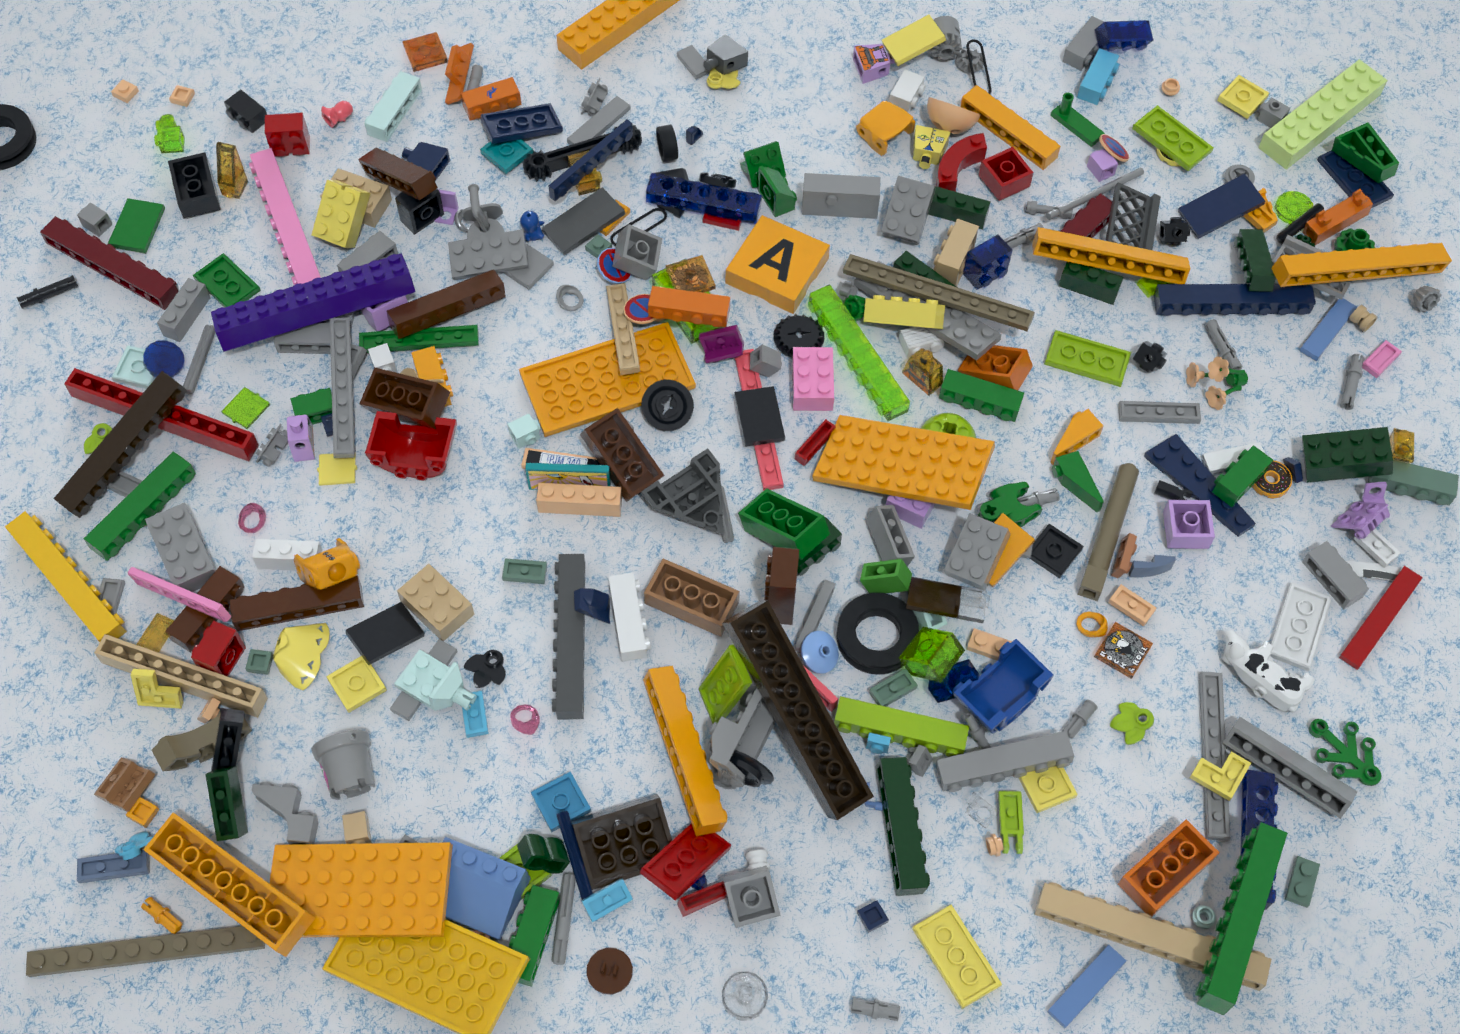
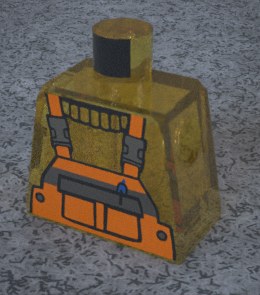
M921 348L908 359L902 371L908 379L928 396L942 386L943 365L933 357L932 352Z

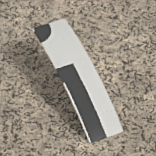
M1345 561L1351 565L1353 571L1359 577L1394 581L1399 574V568L1388 565L1384 568L1378 563Z

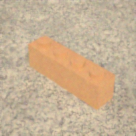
M538 483L536 500L538 513L621 517V487Z

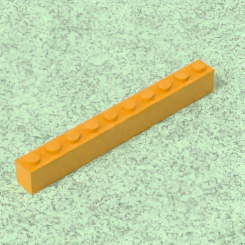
M1428 243L1282 255L1271 269L1280 287L1442 273L1452 260L1443 243Z

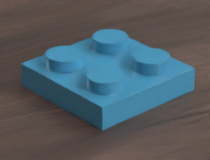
M571 771L531 792L551 833L560 828L557 819L558 813L568 811L570 820H574L591 812V808Z

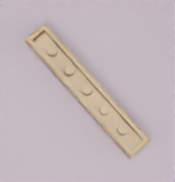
M626 284L606 286L620 375L640 372L633 325L624 314V306L628 301Z

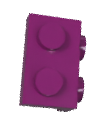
M737 325L699 333V340L705 352L704 360L706 363L718 362L723 359L736 358L743 355L744 341Z

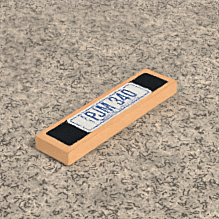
M525 448L521 464L522 469L526 468V463L600 465L596 457Z

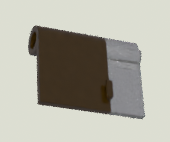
M911 577L906 609L983 624L985 608L989 606L990 596L987 595L985 590Z

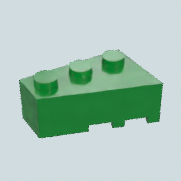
M1369 122L1335 137L1332 151L1377 183L1395 176L1399 161Z

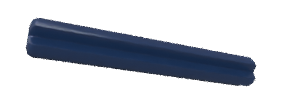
M562 811L557 814V819L580 896L583 900L592 895L593 892L568 811Z

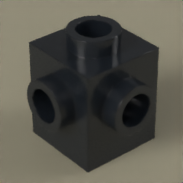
M1171 217L1169 221H1160L1159 240L1164 243L1169 242V245H1181V242H1187V236H1190L1188 222L1182 220L1181 217Z
M1145 341L1141 344L1133 360L1140 364L1139 367L1141 369L1153 372L1164 366L1167 361L1165 359L1167 353L1163 351L1164 347Z

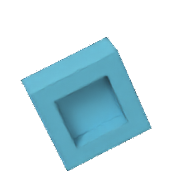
M869 733L866 749H870L871 752L876 754L887 753L891 737Z

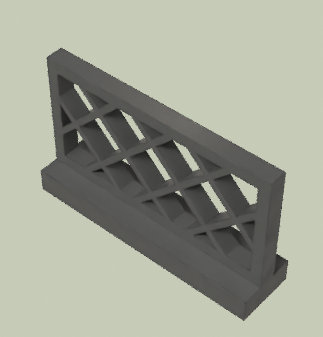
M1118 182L1114 188L1106 241L1114 242L1112 241V236L1116 234L1121 242L1119 244L1128 245V243L1133 242L1135 247L1152 250L1161 196L1154 193L1150 197ZM1120 191L1125 192L1128 198L1123 199ZM1136 198L1144 201L1143 206L1140 207ZM1130 201L1135 209L1130 210L1126 202ZM1121 205L1126 213L1121 214L1117 206ZM1137 212L1141 217V221H1137L1133 213ZM1128 216L1132 224L1128 225L1123 217ZM1115 220H1119L1123 228L1118 229ZM1135 227L1139 235L1135 237L1130 228ZM1126 231L1130 239L1125 240L1121 232Z

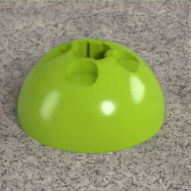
M954 413L934 415L925 421L920 428L976 438L971 424L962 416Z

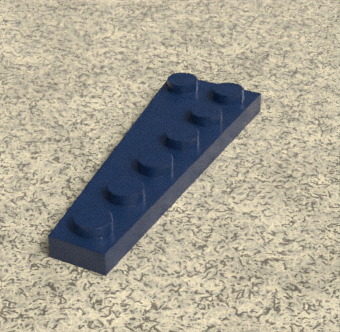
M1177 434L1145 452L1144 457L1162 473L1168 474L1177 486L1181 485L1184 489L1191 490L1193 492L1191 498L1210 500L1212 514L1237 537L1255 526L1256 523L1238 503L1231 507L1212 493L1216 486L1214 484L1216 478Z

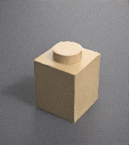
M365 811L342 815L346 844L371 843L369 819Z

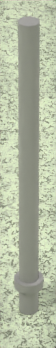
M1140 167L1062 206L1058 205L1052 211L1046 213V217L1048 220L1061 217L1065 212L1088 202L1091 198H1096L1100 193L1104 194L1114 189L1118 182L1124 184L1143 175L1144 170Z

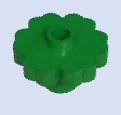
M1349 228L1342 231L1340 236L1337 237L1334 243V250L1375 248V242L1369 239L1370 235L1364 229L1353 230Z

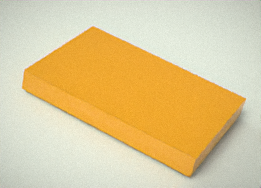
M1004 513L994 523L1008 528L1011 535L990 579L989 584L992 587L1001 580L1035 542L1032 536Z

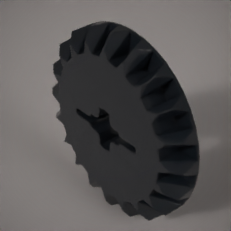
M797 314L794 316L788 315L787 318L781 319L780 323L776 325L774 342L783 354L792 357L793 347H822L824 332L822 325H819L818 320H813L812 316L806 317L804 314L802 316ZM797 332H800L802 338H798Z
M660 380L653 383L645 391L641 402L644 418L650 425L663 431H674L683 427L690 420L694 409L693 398L689 390L683 384L674 380ZM673 396L670 406L673 407V409L669 408L665 412V414L662 415L664 411V405H662V403H667L670 397Z

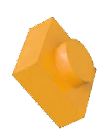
M139 797L130 811L126 813V817L147 828L160 809Z

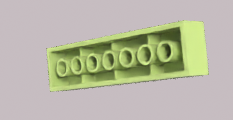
M1359 59L1265 132L1258 148L1287 170L1379 97L1388 80Z

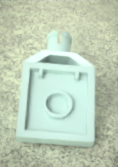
M420 649L394 683L395 687L434 711L452 707L454 703L459 704L468 711L471 708L469 704L473 705L477 698V695L470 693L464 688L459 666L456 662H453L448 667Z

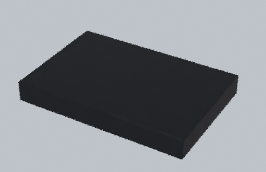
M774 386L734 392L745 447L785 441V433Z
M400 602L346 629V635L366 663L370 665L424 637V631L404 604Z

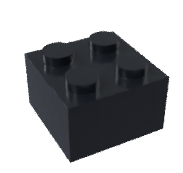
M438 189L421 200L403 192L395 197L400 221L414 235L444 215L441 195Z

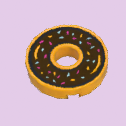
M1273 460L1268 470L1252 488L1258 494L1268 496L1267 498H1280L1291 487L1292 475L1284 464ZM1266 476H1272L1276 482H1269Z

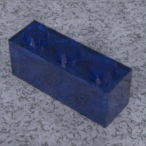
M1149 20L1107 21L1095 29L1099 48L1107 49V51H1114L1116 49L1126 51L1133 48L1143 50L1154 41Z

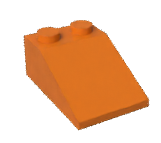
M994 345L978 360L967 355L960 365L958 372L1019 390L1033 365L1027 349Z

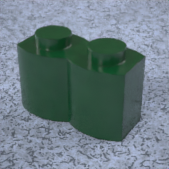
M526 834L517 845L523 867L528 870H544L547 873L559 874L570 863L564 842L561 839L554 837L544 838L537 834Z

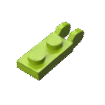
M999 791L1000 837H1002L1004 848L1002 853L1008 854L1009 852L1008 837H1016V853L1022 854L1024 835L1021 791Z

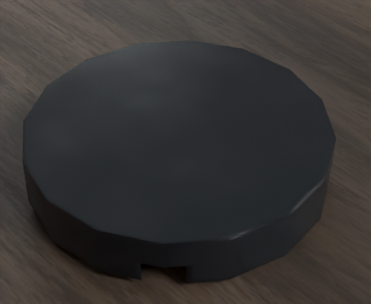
M702 172L699 176V181L706 184L728 188L736 187L737 180L730 176L716 173L709 176L708 172Z

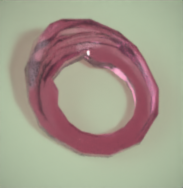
M257 503L247 504L239 514L238 524L240 529L246 533L258 532L265 524L266 513L262 506ZM252 512H257L260 518L258 525L251 529L245 527L244 521L246 517Z
M526 704L519 705L510 714L511 724L517 731L528 735L535 733L540 723V716L534 707ZM521 710L532 712V719L524 723L517 720L515 716Z

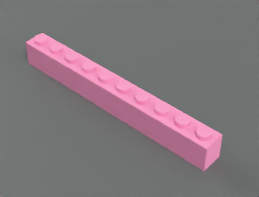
M272 148L250 154L252 162L249 163L252 174H257L254 179L257 187L262 188L259 191L262 201H267V204L264 205L268 216L272 215L273 217L270 219L273 230H278V233H275L278 244H283L284 246L280 249L284 259L288 258L289 262H286L289 273H294V276L291 277L293 284H303L315 278H321Z

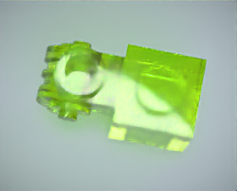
M165 114L161 116L160 120L155 122L157 135L154 136L155 145L159 146L161 154L184 152L185 137L181 126H177L173 115Z

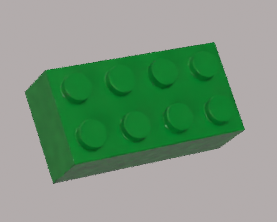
M765 489L738 513L745 532L775 547L799 549L798 558L801 560L830 535L824 515L769 489Z

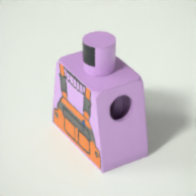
M884 45L854 46L853 60L862 84L889 74L890 64L895 63L889 53H886Z
M308 415L287 417L288 444L294 462L315 460L313 425ZM299 443H303L305 446L300 448Z

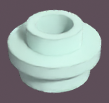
M1201 905L1193 911L1192 919L1199 928L1208 929L1214 925L1216 915L1210 907ZM1200 915H1205L1207 917V921L1201 920Z

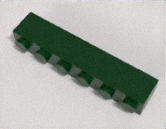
M906 757L881 758L875 767L896 896L923 894L930 885V877L925 871L926 854L921 847L923 837L917 823L919 811L914 806L915 788L911 786L910 782L912 775L911 766L907 764Z

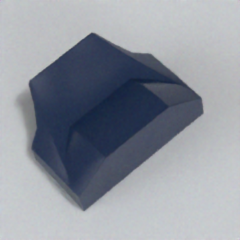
M580 588L574 591L575 611L610 624L609 594L592 588Z

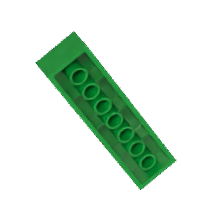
M1260 822L1256 828L1250 830L1249 835L1245 836L1242 843V848L1245 850L1243 855L1238 857L1235 865L1238 872L1236 876L1232 877L1229 884V889L1232 891L1230 896L1225 898L1222 910H1225L1223 918H1219L1215 931L1219 933L1216 939L1212 940L1209 947V952L1212 955L1210 960H1206L1203 966L1202 974H1205L1203 982H1199L1195 995L1198 996L1197 1005L1224 1016L1236 1004L1288 834L1287 832Z

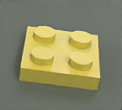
M1238 75L1219 95L1217 101L1249 119L1268 98L1269 92Z
M362 656L326 676L348 713L387 691L372 665H368Z

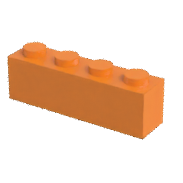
M652 286L648 302V317L712 325L714 327H727L730 312L729 296Z

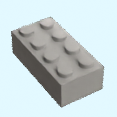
M185 502L145 519L172 584L191 592L201 589L216 570Z

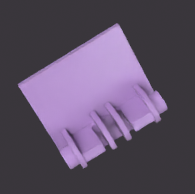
M1354 502L1344 514L1337 518L1331 527L1354 529V535L1357 539H1365L1371 533L1370 531H1373L1386 519L1387 511L1385 508L1388 504Z

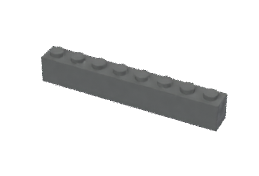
M559 554V562H555V575H558V581L554 583L555 594H558V600H554V613H558V619H554V632H557V639H553V651L557 652V659H553V672H557V679L552 681L553 692H556V699H552V712H556L557 720L584 719L585 614L575 611L574 591L585 588V555Z

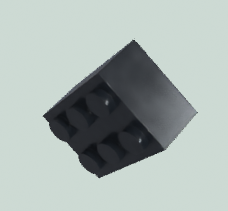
M206 152L168 161L177 204L183 219L221 210Z

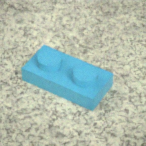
M482 691L472 692V694L477 695V698L473 705L469 704L471 708L468 711L462 707L467 738L489 734Z
M620 878L581 900L590 920L594 922L633 900L624 880Z

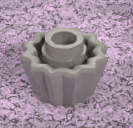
M1423 286L1416 290L1413 300L1420 312H1427L1437 306L1442 294L1438 289Z

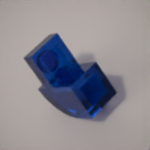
M948 659L939 664L931 673L928 690L937 703L955 699L953 689L960 682L965 683L969 679L971 681L978 680L979 673L969 659L953 663L951 659Z

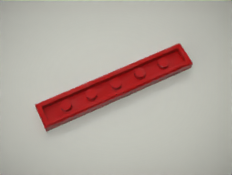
M1404 565L1339 658L1358 670L1423 577Z

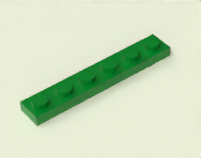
M478 325L426 328L401 339H398L393 330L359 333V346L366 349V353H369L368 349L386 343L390 351L418 350L435 346V348L479 345Z

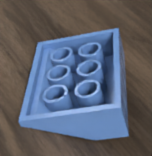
M445 837L443 842H450L453 845L446 919L487 934L500 941L522 898L525 888L531 880L527 870Z

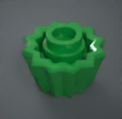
M849 295L848 298H845L843 311L850 321L855 322L863 318L865 298L857 295Z

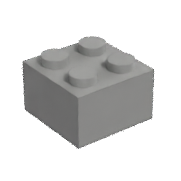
M628 224L618 234L612 267L647 280L657 271L662 238Z
M767 866L722 877L736 928L781 916Z

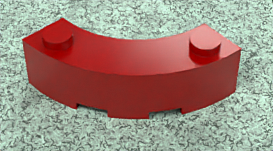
M984 133L965 137L946 151L939 165L936 181L937 187L956 192L957 177L960 171L985 159L987 145Z

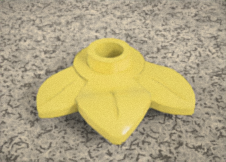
M712 69L707 78V85L713 89L721 87L726 89L735 88L741 83L737 80L738 70L724 75L716 69Z

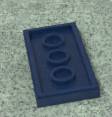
M551 103L481 114L480 118L492 144L561 133L563 131V127Z
M1332 150L1320 155L1317 159L1348 197H1351L1355 191L1361 189L1365 196L1370 198L1373 208L1392 199L1394 196L1393 192L1383 181L1377 183Z
M1243 174L1179 207L1178 212L1188 222L1190 229L1199 239L1263 206L1265 200L1246 174Z

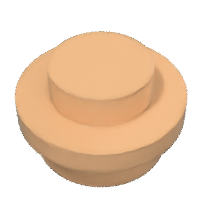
M1169 78L1163 82L1161 89L1166 95L1173 96L1178 94L1180 85L1176 79Z
M991 834L990 837L985 839L986 847L990 856L995 855L997 857L1004 850L1003 843L1000 837Z

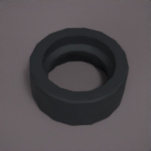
M669 124L657 127L656 138L662 161L678 159V145L673 126Z

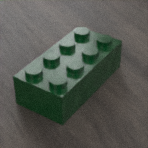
M1388 427L1302 435L1307 483L1393 474V456Z

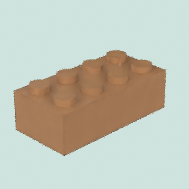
M662 559L644 592L646 605L722 637L725 631L722 623L732 617L739 604L740 591L666 559Z

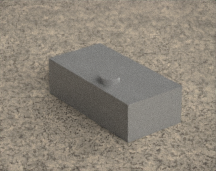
M804 173L802 215L877 219L881 177Z

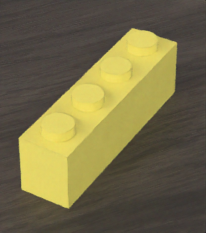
M873 295V299L866 298L863 322L943 329L945 305H939L938 300L926 299V303H920V299L909 298L908 302L902 301L903 297L891 296V300H885V296Z

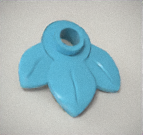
M148 832L137 833L128 842L117 846L115 853L122 856L123 860L132 859L141 854L140 848L146 846L154 836L149 837Z

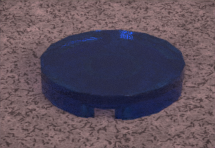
M166 340L156 341L145 349L143 365L154 377H157L163 371L172 378L182 371L184 354L180 347Z

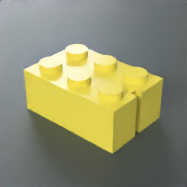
M326 180L311 235L344 248H355L371 193L338 180Z

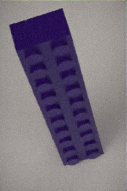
M402 253L390 255L381 260H373L361 266H354L342 272H334L329 276L315 278L303 284H295L290 288L279 289L264 296L259 295L254 299L240 301L228 307H220L212 311L211 316L216 335L223 352L416 291Z

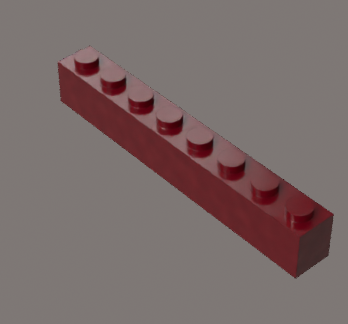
M55 216L40 231L46 244L163 310L167 309L179 292L177 283L172 278H165L157 270H151L146 267L143 262L135 261L127 253L117 251L111 244L106 245L98 237L88 235L82 228L72 226L66 219L62 220Z

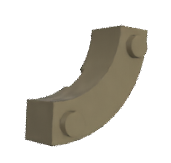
M220 713L208 723L194 730L179 735L162 737L152 749L162 771L187 768V763L196 760L202 763L213 758ZM245 718L243 719L240 741L252 731Z

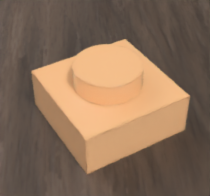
M123 79L111 91L114 97L126 103L139 92L137 86Z
M215 698L208 700L197 720L205 724L210 719H214L220 711L217 708L220 701Z

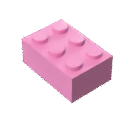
M793 347V411H833V347Z

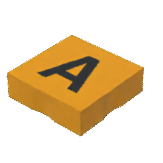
M762 215L726 268L725 283L748 294L761 297L768 303L794 314L805 297L808 287L817 278L828 261L830 245Z

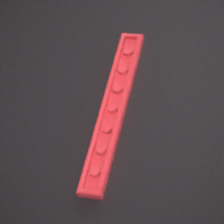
M754 349L744 350L743 355L735 358L742 391L762 388L759 373L750 370V353ZM775 443L754 445L763 491L765 489L783 488L784 484Z

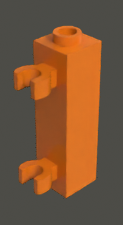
M1359 189L1346 200L1326 211L1322 210L1317 213L1316 217L1306 222L1302 233L1312 239L1311 243L1317 245L1369 215L1373 203Z

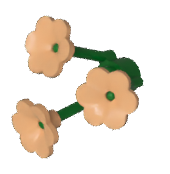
M1215 357L1213 362L1208 364L1209 373L1199 371L1198 365L1191 362L1186 370V381L1190 387H1195L1199 379L1204 377L1215 379L1216 382H1221L1226 378L1227 383L1233 387L1226 391H1222L1215 386L1208 388L1205 396L1208 399L1209 406L1215 407L1216 410H1221L1223 405L1226 404V395L1235 391H1241L1242 386H1245L1248 382V375L1245 370L1228 369L1229 362L1221 357Z

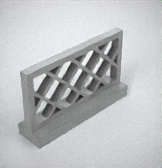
M1287 235L1272 262L1274 265L1282 255L1323 253L1324 251ZM1352 281L1309 285L1342 300Z

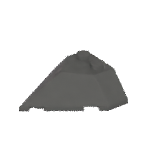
M708 448L693 457L688 467L661 484L659 481H656L641 491V494L654 510L724 535L720 463Z

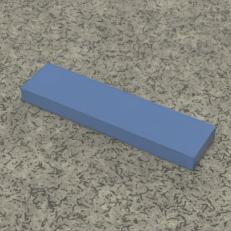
M1344 298L1342 300L1338 299L1301 347L1300 352L1317 361L1349 320L1357 306Z
M1108 945L1047 1012L1063 1028H1066L1125 964L1126 960Z

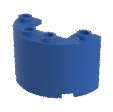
M1017 639L1011 643L1006 642L999 650L998 660L993 665L989 663L985 666L978 678L973 677L965 683L960 682L953 689L954 697L992 734L997 732L996 728L1001 731L1018 718L1037 699L1039 691H1043L1054 676Z

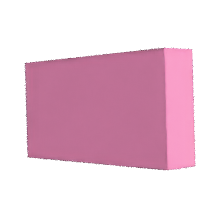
M1385 340L1363 362L1362 368L1375 378H1378L1400 356L1402 351Z

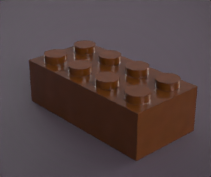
M374 367L359 404L375 414L377 411L397 413L399 420L436 429V417L440 418L450 391L436 382Z
M618 408L584 429L580 434L600 465L609 466L610 479L616 487H621L622 496L626 502L665 476Z
M773 547V553L768 555L764 600L769 601L781 624L792 625L799 549Z

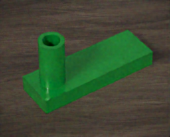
M1064 93L1061 104L1052 110L1051 116L1090 147L1094 146L1099 142V137L1105 133L1072 108L1074 99L1072 93Z

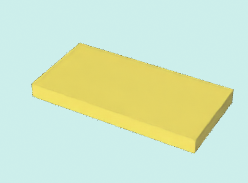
M952 904L912 927V930L961 1009L1002 986L1001 981Z

